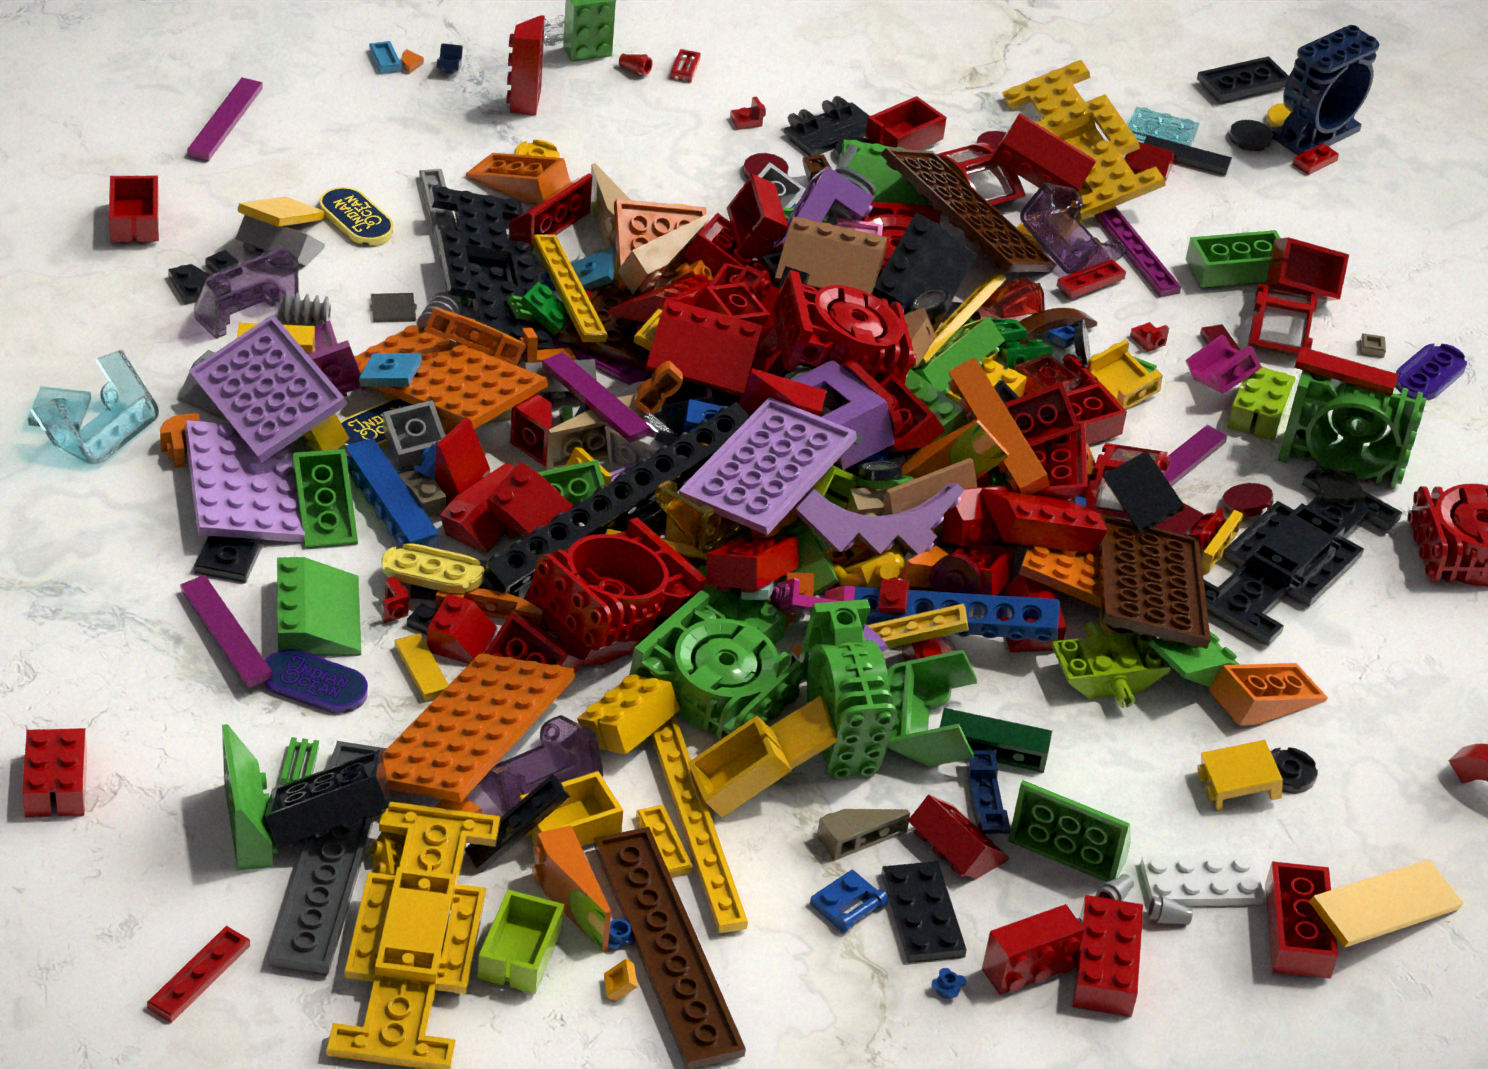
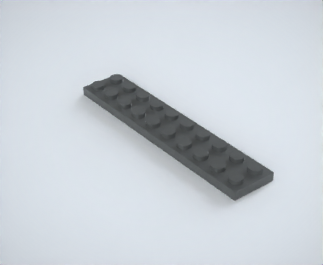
M337 741L329 768L381 750L383 753L387 748ZM368 815L359 818V821L352 826L343 828L340 825L332 828L324 836L316 838L312 835L306 838L269 954V965L329 974L375 817L371 818Z

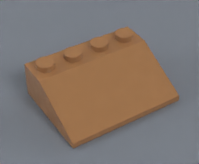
M793 217L774 281L780 282L785 266L810 274L807 285L814 287L817 291L830 285H844L863 290L872 295L884 261L887 237L876 233L857 231L853 228L839 227L830 223L816 222L807 218Z
M968 458L886 490L882 516L897 514L919 506L935 496L949 482L958 483L962 488H976L977 482L973 460ZM944 519L937 527L930 529L937 536L933 541V547L943 548L952 545V543L943 541ZM896 538L894 539L895 544H897L905 558V563L907 560L917 556L912 555Z

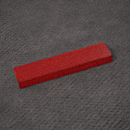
M1305 347L1300 348L1294 366L1296 369L1388 395H1393L1399 375Z
M225 926L147 1001V1009L172 1023L250 947V939Z

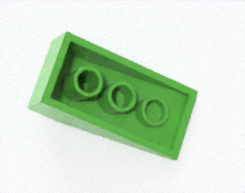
M345 449L293 453L292 470L303 531H305V548L358 544Z

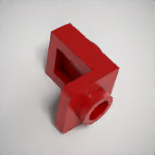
M746 265L733 281V283L744 282L758 300L769 291L772 283L767 271L759 272L749 265Z
M396 576L385 579V600L382 601L383 622L387 623L409 616V593L406 586L401 585Z
M896 577L882 579L878 605L879 612L906 614L908 592L910 590L908 580Z

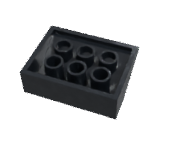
M915 213L877 280L872 295L878 299H886L889 306L893 301L899 302L906 307L905 314L911 311L910 302L919 293L931 288L947 289L953 300L977 255L938 223Z
M381 750L273 788L265 818L277 847L285 845L288 848L294 847L302 843L304 838L312 835L316 838L321 837L337 826L349 827L356 824L359 818L368 815L372 818L385 813L386 809L389 808L390 794Z

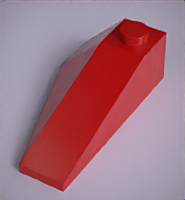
M505 463L457 495L440 514L445 535L488 553L503 536L505 524L489 513L487 497L515 466Z

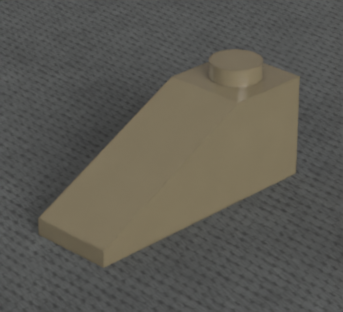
M414 469L398 472L431 522L441 521L440 514L446 508V495L436 481Z
M842 809L834 813H828L820 818L817 838L832 858L838 860L907 833L909 824L907 820L910 818V812L908 809Z

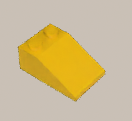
M335 413L302 435L307 439L306 445L310 451L339 449L350 439Z

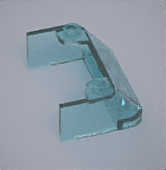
M122 349L96 359V362L109 381L100 391V397L106 410L81 430L77 431L58 400L31 409V412L54 446L92 465L108 459L154 422L159 414L157 403Z

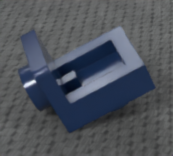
M442 43L436 68H441L444 73H455V70H459L462 65L463 46Z

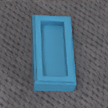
M390 41L369 44V51L380 74L402 72V65Z

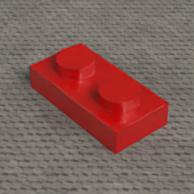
M1322 143L1294 157L1292 165L1310 175L1338 161L1339 153Z

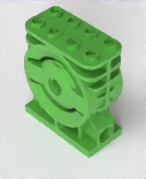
M1302 370L1277 461L1287 464L1289 456L1308 462L1315 459L1329 472L1349 479L1377 477L1376 483L1381 484L1383 476L1392 478L1390 487L1395 488L1396 483L1402 484L1411 454L1410 451L1415 442L1416 432L1419 428L1427 399L1422 398V392H1418L1416 400L1406 397L1408 389L1404 387L1402 394L1394 388L1393 395H1388ZM1333 410L1332 416H1331V419H1330L1329 411ZM1389 425L1390 430L1385 435H1383L1387 429V426ZM1339 434L1343 437V440L1338 438ZM1370 442L1369 446H1363L1364 443Z
M701 590L634 648L629 675L635 674L641 677L657 678L658 680L671 682L680 708L677 714L686 722L699 729L717 733L716 737L721 740L755 716H758L766 725L771 718H777L785 705L789 702L793 703L800 694L798 687L805 675V671L803 670L804 664L799 660L789 667L791 656L786 652L778 656L777 648L761 631L746 623L726 619L723 614L708 605L710 595ZM692 663H694V670H695V672H694L693 674L689 675L690 673L693 672Z
M868 599L814 603L799 661L804 664L803 670L805 675L802 680L807 679L808 703L821 696L829 710L838 742L823 750L822 753L824 760L827 762V773L836 778L853 775L870 776L877 772L882 765L897 716L896 708L892 705L893 698L890 693L889 677L881 649L875 641L866 640L863 633L870 610Z

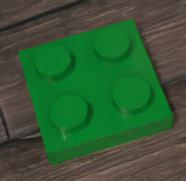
M539 281L519 301L524 306L523 308L531 312L533 317L554 336L570 319L563 302L553 295L549 287L542 285Z

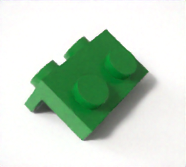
M1028 340V344L1020 345V342L1011 341L1006 342L1005 346L998 347V356L1006 360V370L1010 368L1018 373L1053 370V347L1043 343V340Z

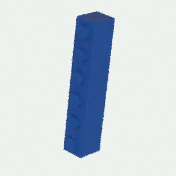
M374 438L346 445L348 472L352 475L355 486L364 493L366 502L368 504L371 503L377 518L384 522L389 536H393L396 540L398 549L403 548L404 544H419L439 549L438 530Z

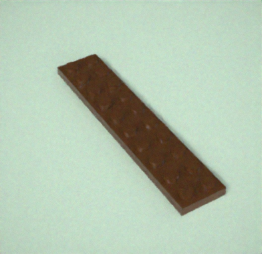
M650 827L594 838L595 851L623 918L631 926V935L686 1069L745 1057V1045Z

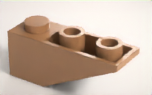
M925 307L904 315L905 321L908 324L909 335L912 339L914 353H916V363L913 368L918 367L936 338Z

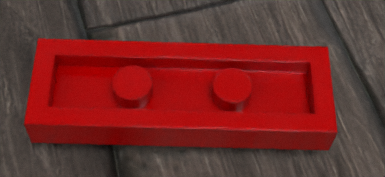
M1110 259L1058 278L1056 286L1072 299L1125 279L1126 271L1114 260Z

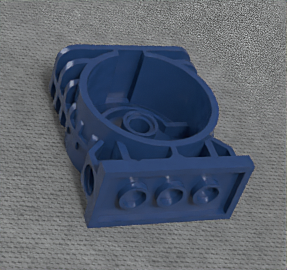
M1348 25L1298 48V58L1295 60L1294 68L1288 77L1283 94L1284 105L1291 113L1282 126L1272 130L1274 134L1273 139L1298 156L1322 143L1331 146L1360 132L1362 124L1356 121L1354 117L1367 98L1372 86L1374 76L1372 63L1376 60L1377 55L1375 52L1378 51L1380 45L1376 38L1368 35L1356 25Z

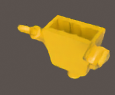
M894 543L887 552L876 553L844 568L839 564L834 565L832 563L838 582L842 586L878 588L881 586L882 579L898 577L905 565V558L897 544Z

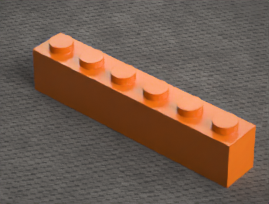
M976 357L949 370L950 381H948V385L954 395L959 394L962 399L959 401L966 415L970 413L973 417L971 422L978 419L1009 452V456L997 464V467L1001 473H1007L1010 478L1007 482L1012 491L1033 495L1050 486L1046 471Z

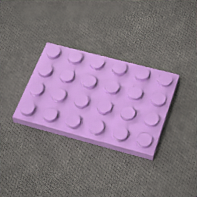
M273 314L188 370L193 379L261 463L348 405L343 395Z
M769 397L679 489V497L768 535L857 439L856 431Z
M186 420L185 435L198 535L303 543L305 531H303L292 470L293 454L291 443L261 463L230 424Z

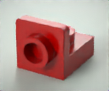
M757 96L752 97L751 107L730 111V119L737 130L761 127L763 125V117L766 116L765 105L760 102Z
M1149 322L1131 328L1130 337L1146 352L1166 346L1169 327L1163 325L1156 328Z

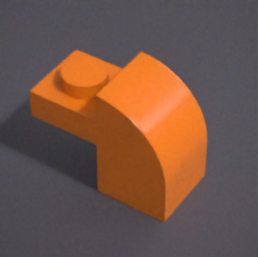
M199 413L180 414L170 417L160 428L161 452H167L168 459L173 458L174 468L185 467L184 450H187L186 420L200 421Z

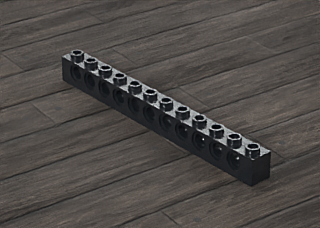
M737 402L729 407H722L716 413V416L709 420H702L694 430L689 433H682L671 445L662 446L648 460L647 458L640 460L634 469L628 473H620L614 479V482L608 486H600L588 499H580L573 505L571 510L566 513L561 512L551 520V523L544 527H537L523 541H515L503 554L492 556L486 564L485 577L497 591L510 595L514 594L532 582L537 560L541 555L570 548L573 543L586 536L605 534L607 529L612 530L691 478L750 416ZM718 429H725L728 432H721ZM698 442H705L708 445H701ZM678 455H684V456H686L687 458H686V459H682V458L678 457ZM663 468L667 470V472H660L657 469ZM637 482H644L647 485L641 486ZM622 495L626 497V499H619L616 496ZM595 509H603L605 512L599 513ZM580 522L583 523L584 526L579 527L576 526L574 523ZM560 536L563 540H555L552 537ZM540 550L542 553L534 554L531 551ZM519 564L521 567L512 568L510 565Z

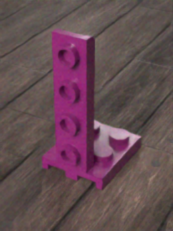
M330 320L326 321V324L315 327V352L309 353L308 356L343 397L347 396V392L359 388L362 391L366 390V386H360L359 378L361 373L349 341L337 342Z

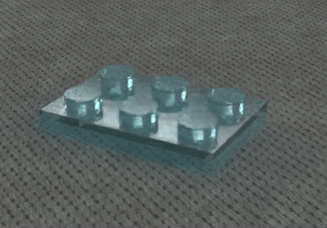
M1136 107L1128 127L1136 139L1144 141L1146 136L1150 135L1192 146L1199 123L1193 122L1190 119L1174 117L1168 113H1159L1148 108Z

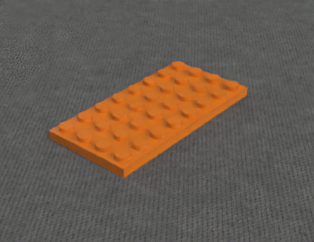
M416 325L407 326L396 335L389 336L385 341L371 346L363 353L354 356L362 374L373 353H421L422 362L409 386L370 387L413 405L433 400L439 416L458 424L467 417L471 420L474 429L548 387L546 377L449 338L447 340L424 331V329L421 330Z
M478 654L382 753L388 788L462 802L575 679L574 668L542 664L536 661L517 660L511 657L504 658L490 654Z

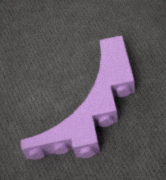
M949 482L935 496L917 507L897 514L869 516L847 511L828 501L815 489H810L791 510L833 551L842 552V550H848L854 544V537L856 536L873 553L881 554L882 552H887L894 545V539L896 538L912 555H919L931 550L934 545L933 541L937 536L930 529L937 527L943 521L944 517L942 515L960 502V495L965 490L958 483Z

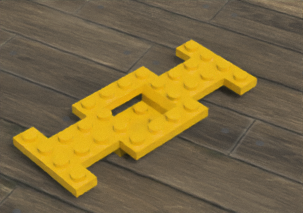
M1079 60L1020 85L1013 86L1003 91L1002 96L1010 110L1031 102L1042 120L1035 122L1036 124L1097 160L1084 181L1091 193L1072 200L1075 210L1083 220L1162 188L1166 184L1164 177L1157 167L1147 169L1135 175L1122 156L1140 149L1139 142L1106 94L1095 97L1087 102L1083 100L1074 84L1089 79L1091 76L1082 60ZM1095 122L1097 123L1105 137L1108 139V141L1104 140V138L1096 128Z
M390 802L389 808L386 809L385 813L381 814L379 831L406 835L400 866L397 867L395 876L372 872L367 873L345 968V978L373 982L364 1027L333 1023L327 1045V1056L420 1069L452 1068L456 1039L427 1036V1030L436 990L466 994L486 897V888L458 884L466 843L496 847L500 816ZM451 910L450 918H449V922H448V927H447V932H446V937H445V942H444V947H443L442 956H441V950H442V945H443V940H444L446 925H447V921H448L449 911Z

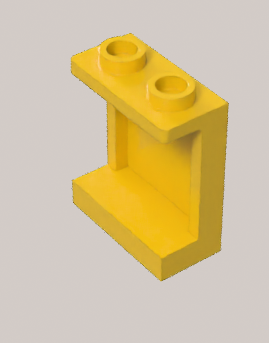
M1123 340L1118 344L1115 343L1099 354H1094L1088 360L1087 370L1098 378V383H1101L1125 410L1160 392L1163 375L1157 369L1149 373L1129 353V342L1127 340Z
M1266 740L1201 753V764L1197 765L1200 781H1205L1207 799L1209 802L1213 801L1216 810L1223 809L1224 799L1267 791L1271 800L1282 798L1283 779Z

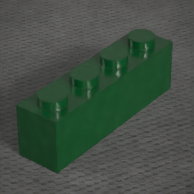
M948 708L943 709L940 727L959 724L971 750H994L997 763L1044 773L1052 730Z

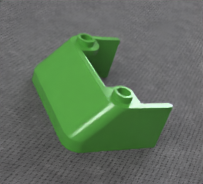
M964 649L897 663L891 666L887 672L890 693L893 698L892 705L896 708L897 716L887 748L925 766H937L973 758V752L959 724L928 730L930 708L941 707L946 704L951 697V689L977 684V677Z

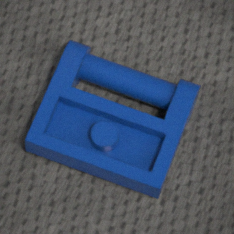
M853 869L812 895L810 899V905L844 933L853 928V924L876 908L884 907L889 902L888 896L883 890L874 888ZM864 898L867 899V901H865L849 913H844Z

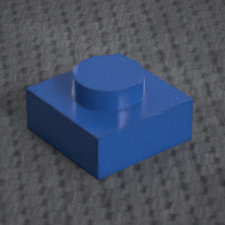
M1068 325L1049 330L1048 339L1064 349L1074 345V328Z

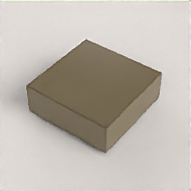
M1362 333L1360 353L1362 355L1384 358L1386 353L1385 337Z

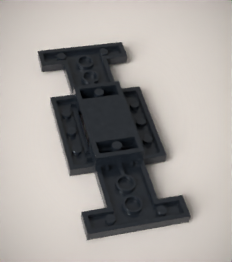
M431 186L429 192L431 206L433 208L454 211L458 231L440 228L437 235L448 295L467 298L468 308L474 309L476 321L519 340V337H522V328H527L526 320L515 317L507 300L511 295L524 297L539 281L531 244L523 241H511L507 238L504 220L512 221L523 214L521 201L511 198H498L492 195H481L470 191H458L447 187ZM508 262L513 283L508 281L506 267ZM534 330L538 337L537 350L554 349L551 333Z
M1316 465L1304 476L1302 485L1319 493L1318 496L1307 506L1301 503L1295 510L1277 501L1224 549L1222 557L1239 566V568L1219 587L1203 579L1207 611L1269 646L1282 633L1284 625L1266 614L1287 594L1310 607L1362 557L1364 548L1346 538L1365 520L1389 531L1400 520L1402 511ZM1319 553H1324L1309 569H1307L1303 573L1305 566L1316 555H1318Z

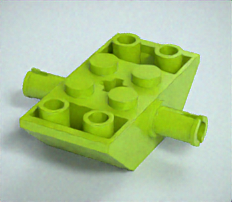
M1094 620L1096 628L1092 621H1089L1084 626V631L1088 637L1052 641L1051 646L1067 682L1089 699L1115 696L1121 708H1124L1125 705L1126 707L1132 706L1135 702V697L1132 694L1141 693L1171 669L1170 664L1149 645L1153 639H1157L1156 636L1149 634L1140 635L1135 632L1104 635L1100 623Z

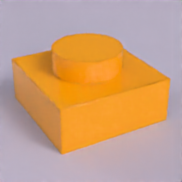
M628 959L623 960L604 973L607 998L616 1002L637 988L634 963Z

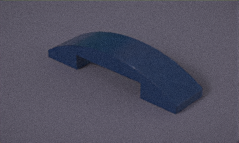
M972 750L973 758L967 759V774L971 804L978 829L982 834H1010L1011 828L1007 810L1003 809L997 780L998 765L995 751Z

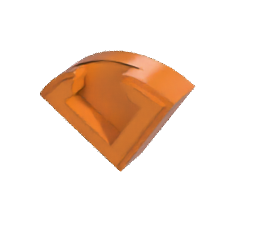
M408 49L404 50L402 53L403 68L411 73L424 64V57Z

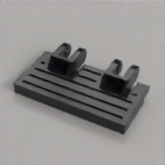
M835 96L832 102L830 100L823 101L821 104L825 112L823 114L814 116L807 109L800 110L798 115L795 113L789 114L787 118L791 126L784 128V133L790 137V142L808 156H815L835 149L836 143L843 138L853 136L865 137L867 120L870 115L853 102L849 103L841 98V96Z

